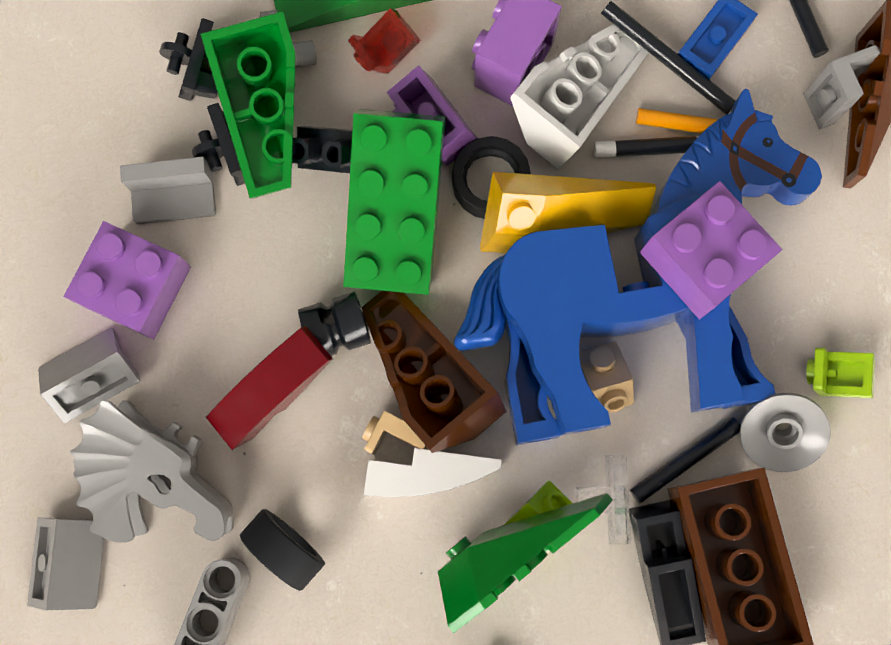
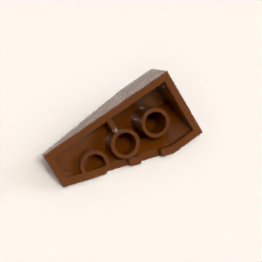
M886 0L856 35L855 52L877 45L880 54L857 78L864 94L849 111L843 188L851 189L867 176L891 123V0Z
M381 291L361 307L375 346L384 364L387 378L399 404L398 407L402 418L431 453L474 440L507 412L495 388L405 293Z

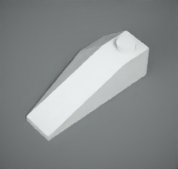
M612 24L592 35L586 42L574 48L570 47L564 50L558 57L547 63L544 61L535 66L510 97L526 144L559 169L581 147L649 52Z

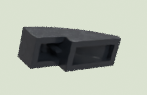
M671 500L629 508L638 559L660 645H692L706 642L693 562L686 550L679 509Z

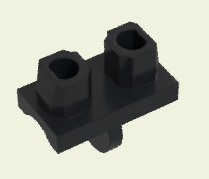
M201 19L192 50L187 47L189 36L181 32L177 33L175 42H163L161 44L159 53L169 60L167 72L178 75L181 65H187L179 98L190 101L192 94L215 99L218 91L212 71L201 68L203 58H207L200 34L212 31L213 21Z
M219 103L209 105L207 109L218 139H212L209 130L199 132L198 136L201 143L192 149L193 158L204 157L208 162L211 172H217L223 168L220 158L224 156L236 185H243L245 181L224 111H222Z
M313 126L297 127V137L293 138L292 163L298 164V168L350 173L353 130Z

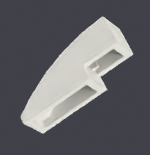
M414 448L412 466L368 460L364 495L409 497L448 491L475 482L499 470L502 460L440 451L431 453L430 450Z

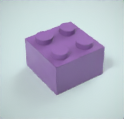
M499 0L492 16L495 19L489 31L483 29L473 45L472 52L476 54L471 67L475 71L474 86L513 106L510 97L531 70L544 61L554 44L562 6L551 0Z
M719 181L653 235L640 251V254L700 320L783 249Z
M103 221L63 297L154 340L191 266L178 254Z

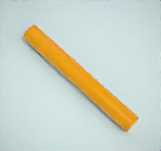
M638 108L635 124L703 133L718 119Z

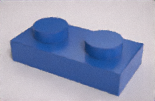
M718 0L678 52V55L708 79H711L754 22L758 13L738 0Z

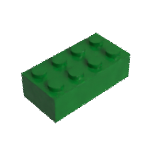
M359 109L353 114L343 287L429 295L433 276L445 116Z

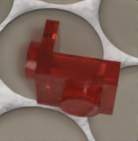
M392 8L363 37L353 34L348 39V42L356 51L353 54L355 60L365 70L389 74L421 41L399 12Z

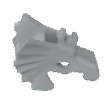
M103 400L95 414L80 421L83 439L70 453L74 457L75 471L73 475L81 486V493L76 501V505L88 508L92 512L91 533L113 542H129L135 536L146 534L148 528L143 517L140 496L158 508L164 509L177 506L191 512L196 517L194 532L207 540H219L232 530V504L197 473L198 458L196 454L202 440L201 438L194 435L187 444H183L178 440V432L184 426L178 422H173L164 431H161L153 426L130 401L123 400L118 407L111 401ZM160 475H164L167 478H169L171 482V488L169 487L167 481L163 479Z

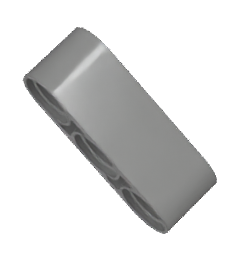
M226 558L213 561L205 568L174 645H225L249 583V571L244 562L236 558ZM223 566L231 569L235 575V584L230 591L222 589L217 583V573ZM205 609L213 611L218 617V628L214 633L207 632L201 626L200 618Z

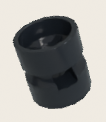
M356 292L333 298L331 306L328 307L320 302L298 309L301 327L306 326L331 356L337 354L340 346L352 350L371 344L368 328Z

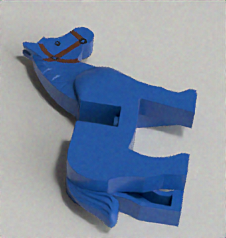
M744 89L733 105L731 113L710 125L681 157L665 182L652 215L647 218L634 238L643 282L622 287L623 292L619 293L605 225L530 233L516 241L506 254L494 260L475 283L465 319L455 336L454 345L460 351L493 346L500 341L506 329L509 341V362L504 382L516 445L556 439L562 435L606 428L611 425L608 410L595 397L583 375L579 357L580 337L629 335L655 329L676 321L686 339L691 413L721 407L728 409L755 404L770 395L776 394L774 385L762 375L754 363L748 338L729 305L731 294L699 320L640 254V251L653 235L719 181L741 204L742 196L760 197L764 194H770L781 204L798 205L817 190L822 179L818 163L813 158L792 148L780 138L775 125L772 123L773 116L754 110L748 89ZM547 396L551 400L556 419L548 408Z

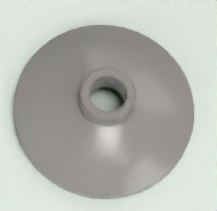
M778 393L770 395L750 407L740 426V439L747 456L760 467H765V469L775 472H792L808 467L821 457L830 440V424L823 409L810 398L795 393ZM780 423H790L789 427L784 430L775 428Z

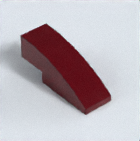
M306 326L301 327L250 371L206 416V419L231 450L252 440L276 414L286 410L333 358Z

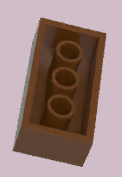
M765 467L668 488L670 500L680 511L686 550L692 558L708 645H814Z

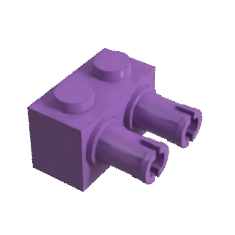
M419 65L387 91V94L395 103V109L392 112L445 116L442 162L445 165L451 164L464 146L477 139L476 135L436 82Z

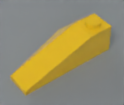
M493 172L480 250L481 252L507 253L511 246L520 238L538 231L605 225L606 232L612 233L644 225L650 215L657 186L654 183Z

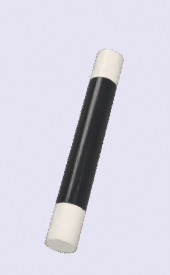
M699 136L597 141L593 144L594 158L685 153Z

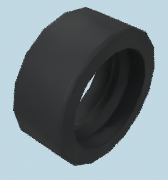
M494 136L477 138L464 146L455 158L452 170V185L455 198L464 210L475 217L485 219L488 201L475 196L469 189L466 179L468 169L474 161L482 157H498L507 161L513 168L514 173L531 174L528 159L520 147L507 139Z
M262 509L240 533L241 541L247 549L269 571L298 591L303 590L325 565L323 558L302 536L267 509Z

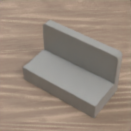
M877 45L830 61L803 93L819 130L834 125L864 94L857 78L880 54Z
M204 157L120 166L121 182L131 191L132 217L136 224L212 217L216 214L213 172H211L208 162Z
M109 328L43 364L38 369L40 395L64 423L99 405L103 400H108L140 382L138 372L121 351L118 335L113 328Z
M37 517L27 606L42 610L96 608L104 538L91 533L90 527L93 520Z

